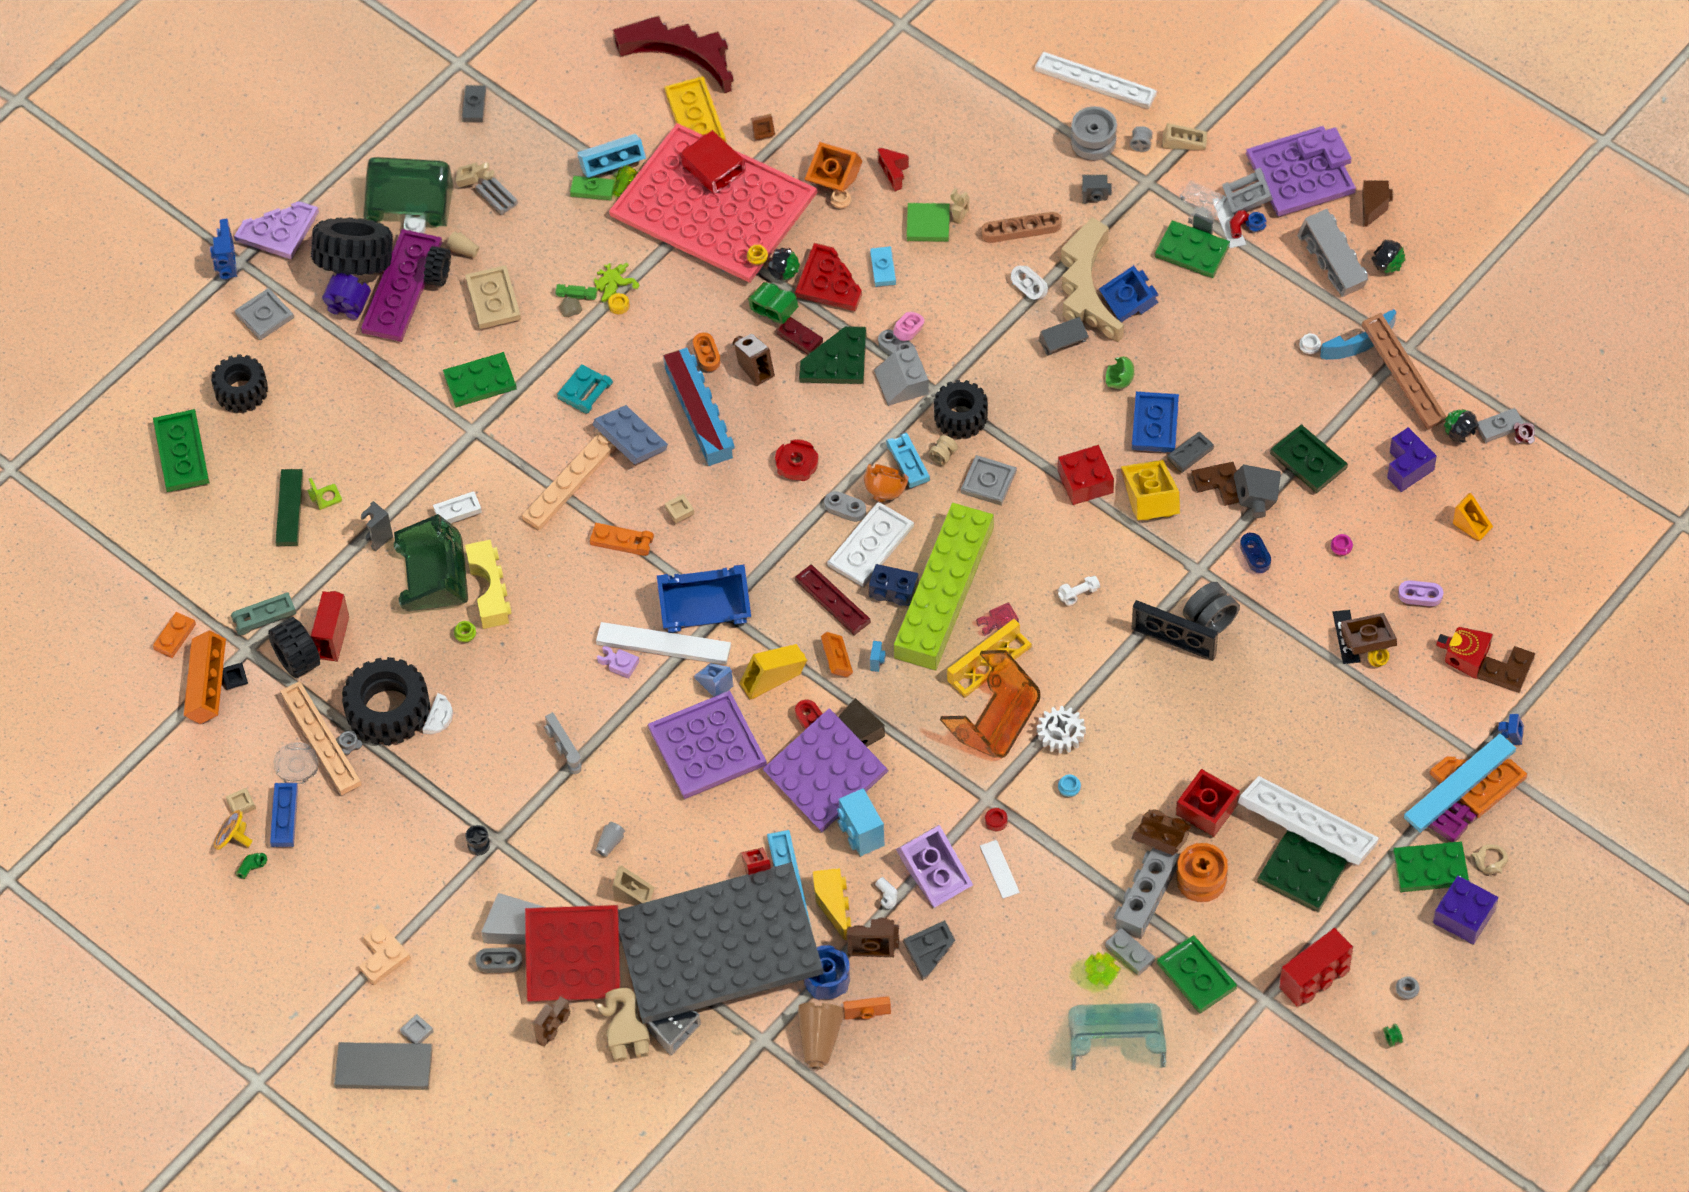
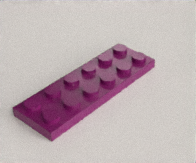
M405 229L401 230L392 252L391 264L383 273L362 324L361 332L363 334L402 342L426 284L424 282V265L426 264V257H428L427 253L432 246L441 247L442 237Z

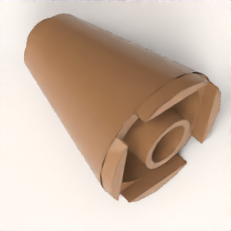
M814 1002L802 1003L798 1008L804 1062L809 1064L811 1069H823V1066L829 1063L844 1018V1011L842 1007L822 1003V1006H814Z

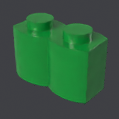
M763 282L748 298L751 310L761 316H767L780 324H784L799 307L797 297L793 292L780 290L773 283Z

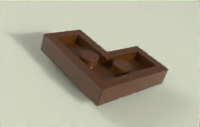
M1234 461L1192 470L1191 476L1197 493L1218 488L1224 506L1239 503L1234 480V473L1237 471Z
M1514 646L1507 663L1485 656L1477 678L1520 693L1535 658V653Z
M560 996L553 1007L545 1004L533 1021L538 1044L545 1047L549 1040L552 1041L556 1037L560 1024L562 1022L565 1023L569 1018L571 1011L567 999Z

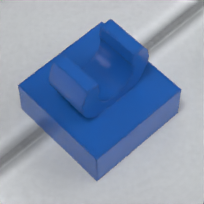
M1510 714L1509 722H1499L1498 731L1505 738H1510L1513 745H1522L1524 724L1519 714Z

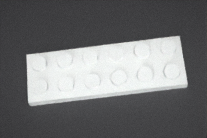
M1260 776L1240 795L1238 803L1245 806L1246 809L1264 816L1267 820L1273 821L1287 830L1301 835L1308 841L1314 842L1324 847L1327 851L1335 853L1358 866L1375 848L1379 840L1373 834Z

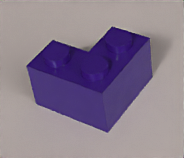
M1409 427L1391 439L1390 453L1396 459L1389 463L1387 478L1400 492H1403L1435 470L1437 455Z

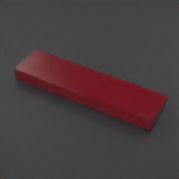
M812 564L795 576V581L854 636L871 623V619Z

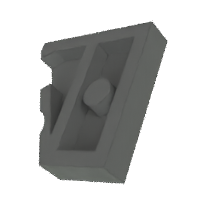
M945 920L903 940L923 980L927 979L955 943V938Z

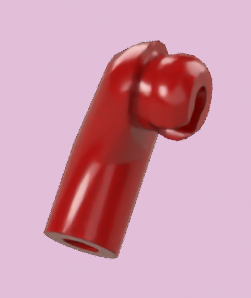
M1245 210L1237 211L1229 221L1231 235L1234 239L1242 236L1240 225L1242 223L1246 224V221H1248L1249 213Z

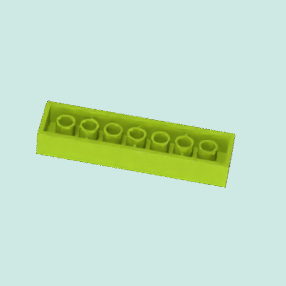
M952 502L895 640L894 659L937 670L994 529V514Z

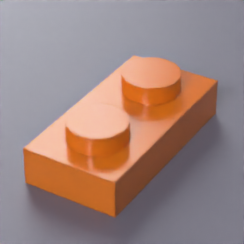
M175 612L153 644L154 650L173 658L195 627V620Z
M825 632L821 635L831 673L849 677L853 670L843 637Z

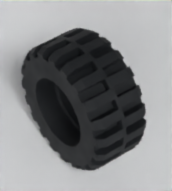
M339 217L336 219H326V221L322 220L312 230L311 259L319 268H324L326 271H333L338 274L371 275L373 273H380L385 271L391 264L393 234L387 226L362 218Z
M387 657V660L376 658L374 662L370 663L367 661L363 663L362 668L357 667L352 672L353 677L349 676L347 678L346 686L343 687L342 702L348 725L351 726V730L357 735L359 734L360 738L364 741L370 739L371 743L379 745L380 742H383L384 745H391V742L396 741L398 744L404 742L406 737L412 738L415 735V731H420L424 726L423 721L425 722L429 715L430 700L424 677L421 672L417 671L414 665H408L407 661L402 659L395 661L393 657ZM383 691H397L406 696L404 702L391 711L378 712L366 706L374 695Z

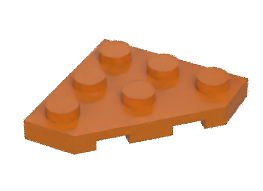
M1446 756L1430 769V775L1441 784L1467 762L1468 759H1456V757ZM1507 759L1459 801L1471 808L1470 811L1477 815V818H1480L1527 778V773L1513 760Z

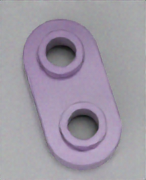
M1405 581L1399 586L1398 596L1406 604L1436 606L1443 599V589L1436 583Z

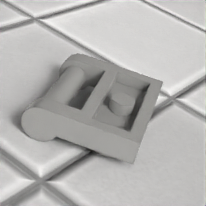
M1261 167L1256 169L1254 173L1241 179L1222 184L1234 215L1237 211H1248L1273 200ZM1259 180V182H1256L1250 186H1247L1233 193L1234 190Z

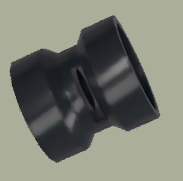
M481 825L471 826L465 834L468 850L473 855H483L490 848L488 831Z

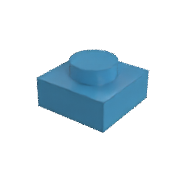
M873 641L870 671L879 672L880 664H885L886 651L882 650L881 641Z

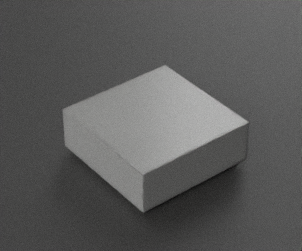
M417 1014L400 1029L401 1034L411 1043H422L434 1032L433 1028Z

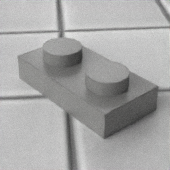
M1122 928L1105 942V947L1138 976L1155 962V956Z

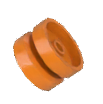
M1195 843L1188 846L1180 854L1176 878L1177 886L1185 897L1196 902H1209L1218 898L1224 892L1227 884L1228 860L1223 851L1215 845Z

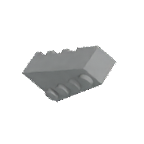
M1324 209L1305 218L1297 236L1301 241L1306 240L1308 243L1307 250L1310 254L1315 253L1317 255L1320 268L1328 270V278L1339 294L1344 297L1364 288L1368 281L1367 271L1357 261V254L1347 244L1346 235L1340 232L1334 215L1330 214L1327 209Z

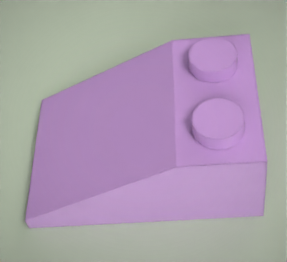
M940 825L896 848L906 869L933 908L973 886Z

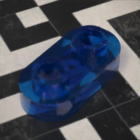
M1252 532L1244 534L1240 540V549L1249 567L1256 573L1268 571L1271 566V556L1262 538Z

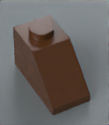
M1363 180V227H1368L1388 210L1389 201H1393V189H1389V180Z

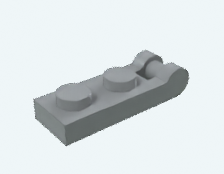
M554 713L546 715L544 729L548 737L555 739V747L560 755L564 754L566 757L569 772L572 774L580 773L582 766L578 751Z

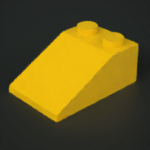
M1163 460L1121 466L1132 511L1137 520L1147 521L1152 518L1171 517L1180 514L1179 490Z

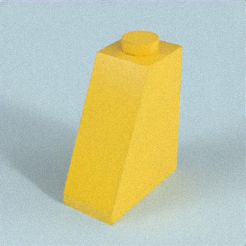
M797 644L753 654L739 684L749 699H754L799 676L807 659Z

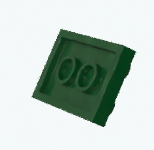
M1302 424L1270 450V454L1316 493L1348 467L1346 461Z

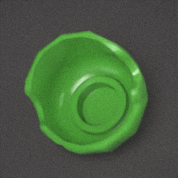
M1122 356L1115 358L1117 363L1109 365L1107 368L1106 384L1108 387L1124 389L1131 384L1134 378V364L1128 357Z

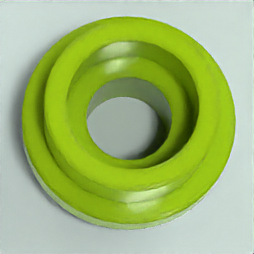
M469 621L459 622L454 629L455 638L460 642L473 640L476 636L475 626Z

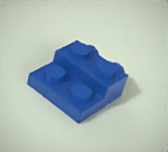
M227 218L219 220L220 228H217V237H213L214 246H210L214 270L219 271L221 279L237 277L234 242Z
M1134 265L1099 288L1121 323L1138 311L1143 314L1159 303L1156 299L1159 296L1153 285H1147L1148 277L1143 270L1138 271Z

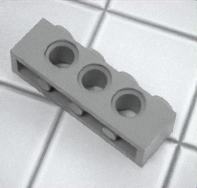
M1155 848L1145 853L1142 861L1144 865L1141 870L1137 869L1133 878L1135 883L1132 889L1128 887L1123 898L1125 901L1123 906H1118L1115 912L1114 919H1116L1117 930L1122 928L1129 935L1142 939L1177 870L1179 854L1176 853L1173 856ZM1151 871H1158L1160 873L1153 874ZM1142 889H1148V890H1150V892L1145 893V892H1142L1141 890H1142ZM1137 907V908H1140L1141 910H1140V911H1133L1132 908Z

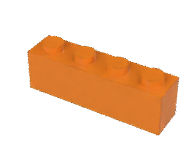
M210 630L192 638L183 716L199 724L218 716L226 638Z

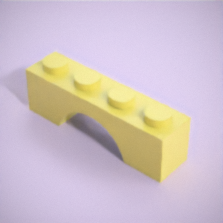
M491 539L465 545L471 575L481 576L490 583L487 592L477 599L483 629L509 624L508 615L512 613L509 601H504V597L508 595L505 583H500V579L503 578L501 565L496 566V560H499L497 547L492 548Z

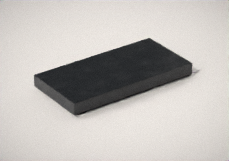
M1138 600L1134 602L1132 630L1214 661L1217 654L1218 631Z

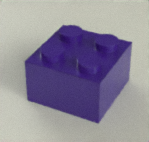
M1457 876L1436 908L1433 923L1474 945L1496 911L1499 897Z

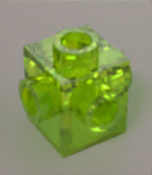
M1100 952L1096 955L1091 954L1084 963L1086 966V979L1095 986H1098L1100 983L1107 989L1121 972V968L1115 964L1116 959L1107 952H1104V954ZM1099 966L1105 967V970L1103 972L1097 971V968Z

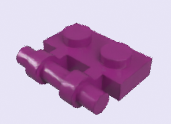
M1457 802L1450 807L1451 810L1456 812L1455 815L1447 810L1428 826L1451 842H1456L1467 829L1468 823L1463 821L1464 819L1473 823L1477 815L1470 811L1471 808L1466 805L1462 806Z

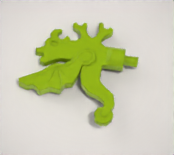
M627 262L624 265L619 264L614 269H611V264L608 263V265H604L607 271L600 269L597 272L598 275H604L599 280L597 278L594 279L597 291L603 292L605 288L601 299L603 303L610 296L617 293L618 287L616 284L620 286L632 284L634 289L640 287V284L635 279L620 276L626 271L625 268L629 266Z

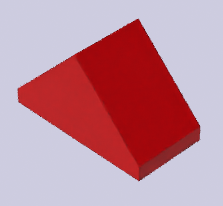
M763 847L741 852L746 874L751 875L771 869L770 860Z

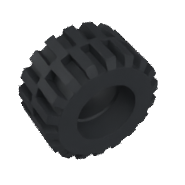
M237 354V357L229 356L228 360H221V365H216L215 371L211 375L212 386L221 407L225 406L227 411L233 409L234 413L239 411L244 413L248 409H256V405L260 406L263 403L262 399H266V392H268L267 379L262 364L258 363V360L255 358L251 359L249 355L242 357V354ZM238 381H248V383H246L243 386H231L232 384Z
M956 380V383L948 382L946 387L942 386L940 388V392L937 391L934 399V421H936L937 428H941L943 434L948 433V437L951 438L957 436V439H961L963 436L971 438V434L977 435L979 430L982 431L988 420L987 395L984 394L982 388H978L976 383L970 384V381L967 380L965 382ZM958 406H964L969 408L970 410L967 412L959 413L951 409Z
M291 617L268 630L271 646L279 661L291 676L298 678L320 665L318 650L311 636L299 620Z

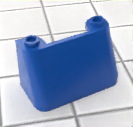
M745 564L735 565L729 568V570L722 568L720 570L681 575L674 574V577L672 575L668 576V574L656 575L663 629H668V633L681 632L683 627L734 621V625L745 624L747 619L751 618Z

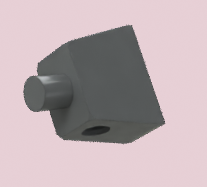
M1243 464L1234 473L1239 503L1241 506L1252 508L1253 517H1265L1266 511L1277 502L1281 472Z

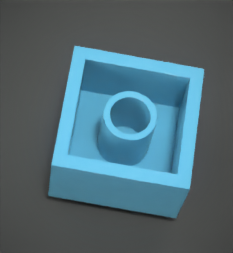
M864 788L840 798L839 808L837 809L840 817L838 824L841 831L848 834V842L851 849L857 850L861 857L885 846L884 823Z

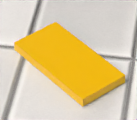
M704 76L664 86L676 124L678 123L702 135L713 130L726 142V137Z

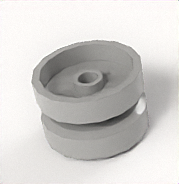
M1096 106L1085 107L1075 114L1071 124V145L1075 153L1088 160H1099L1109 156L1115 150L1117 141V122L1115 116L1107 109Z

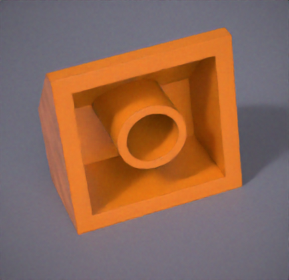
M819 142L805 181L844 192L856 180L863 161L856 152Z

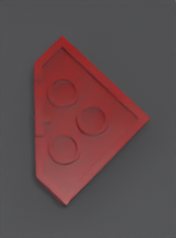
M814 243L797 285L795 295L797 298L856 311L862 296V289L855 283L852 274L845 263H842L834 247Z

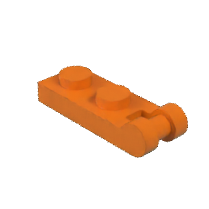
M595 522L589 541L590 545L647 556L650 551L649 544L653 542L654 534L650 531L640 532Z

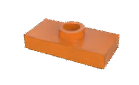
M890 996L844 1001L845 1020L855 1018L871 1019L875 1016L891 1014Z

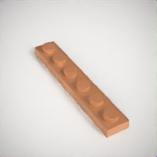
M1382 313L1364 320L1361 324L1426 429H1431L1445 422L1447 416Z

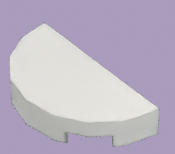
M437 693L422 729L423 734L439 733L451 723L453 710L450 702L444 695Z

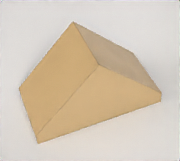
M618 866L612 885L614 901L629 905L649 902L655 887L623 866Z

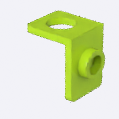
M312 477L309 478L311 489H308V494L312 502L316 501L319 510L342 502V497L335 484L317 490ZM329 491L335 494V497L329 501L322 498L323 494Z

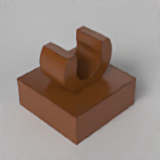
M771 114L751 118L755 140L775 136Z

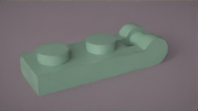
M289 592L236 610L231 614V618L237 625L236 631L238 635H245L252 629L295 615L296 610ZM247 617L251 618L250 620L244 621Z

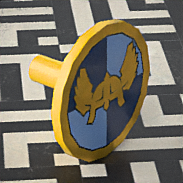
M239 809L234 811L220 828L214 841L215 849H222L231 838H234L246 847L252 844L253 840L244 835L247 824L241 821L243 812Z

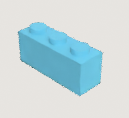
M636 134L577 152L581 170L587 177L646 159L642 141Z

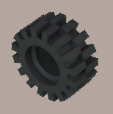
M432 246L427 253L428 257H426V264L424 265V282L444 286L446 279H448V272H450L451 251L450 249Z

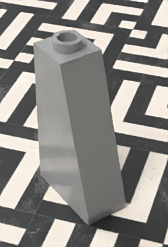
M498 893L481 931L483 942L487 944L526 945L525 908H543L544 906Z

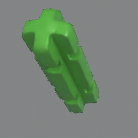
M557 284L556 296L565 297L567 295V297L581 299L587 297V299L595 300L597 297L596 287H588L586 289L585 286L568 285L566 287L565 284Z

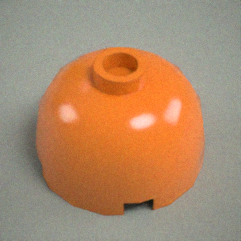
M868 464L864 484L868 492L874 495V500L886 502V499H896L904 492L909 477L906 474L903 477L899 476V470L888 466L875 464V467L872 468L871 464Z

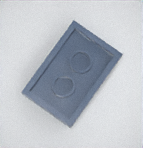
M627 405L594 419L593 426L634 465L667 449L668 444Z

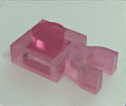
M1008 602L990 610L988 617L982 616L977 618L976 621L978 627L983 624L988 625L982 628V633L986 636L995 628L1000 630L1013 619L1019 623V618Z

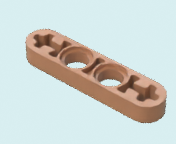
M1045 212L990 221L983 224L981 237L985 242L995 243L1055 233L1062 227V217L1057 212ZM1033 222L1036 223L1038 226L1034 229H1030L1026 225L1028 223ZM1008 226H1015L1017 230L1008 232L1006 228Z

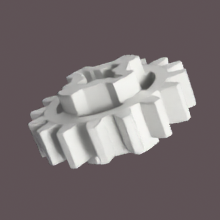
M1061 706L1060 710L1056 711L1052 707L1051 713L1045 711L1044 718L1039 717L1038 740H1043V747L1049 745L1051 752L1055 748L1058 749L1059 754H1062L1063 749L1071 752V746L1078 748L1079 742L1084 741V734L1086 733L1084 719H1080L1079 712L1072 714V708L1064 711V707Z

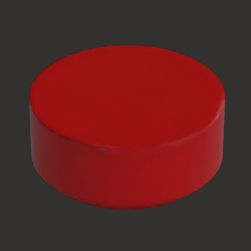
M992 808L985 814V825L989 830L998 832L1007 826L1008 816L1003 809Z

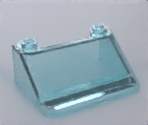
M1154 1003L1076 1005L1070 1009L1068 1013L1071 1070H1076V1057L1084 1056L1090 1051L1091 1039L1145 1037L1147 1049L1154 1054H1159L1160 1067H1165L1166 1039L1162 1011L1158 1005Z

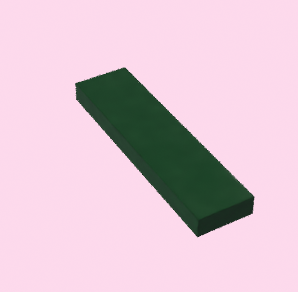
M281 469L276 546H298L303 469Z

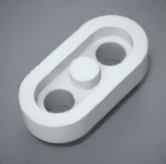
M1016 266L1012 270L1011 280L1013 284L1029 298L1040 300L1046 296L1048 292L1047 283L1028 266Z

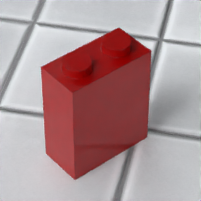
M713 130L702 135L699 140L685 147L680 153L682 165L713 194L746 172L744 158Z
M322 591L311 633V638L318 650L320 660L338 662L349 621L345 595L337 591Z

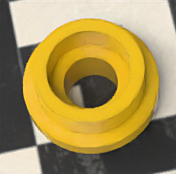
M756 244L749 248L747 259L751 264L760 265L768 259V252L762 245Z
M1387 649L1368 652V661L1374 667H1381L1389 660Z

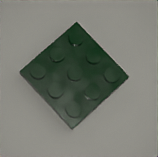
M1287 830L1259 875L1257 882L1319 913L1349 862L1345 858L1327 851L1324 847L1308 841L1301 835Z

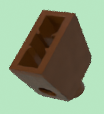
M749 334L744 338L738 336L733 340L737 361L756 386L775 376L770 349L755 335Z

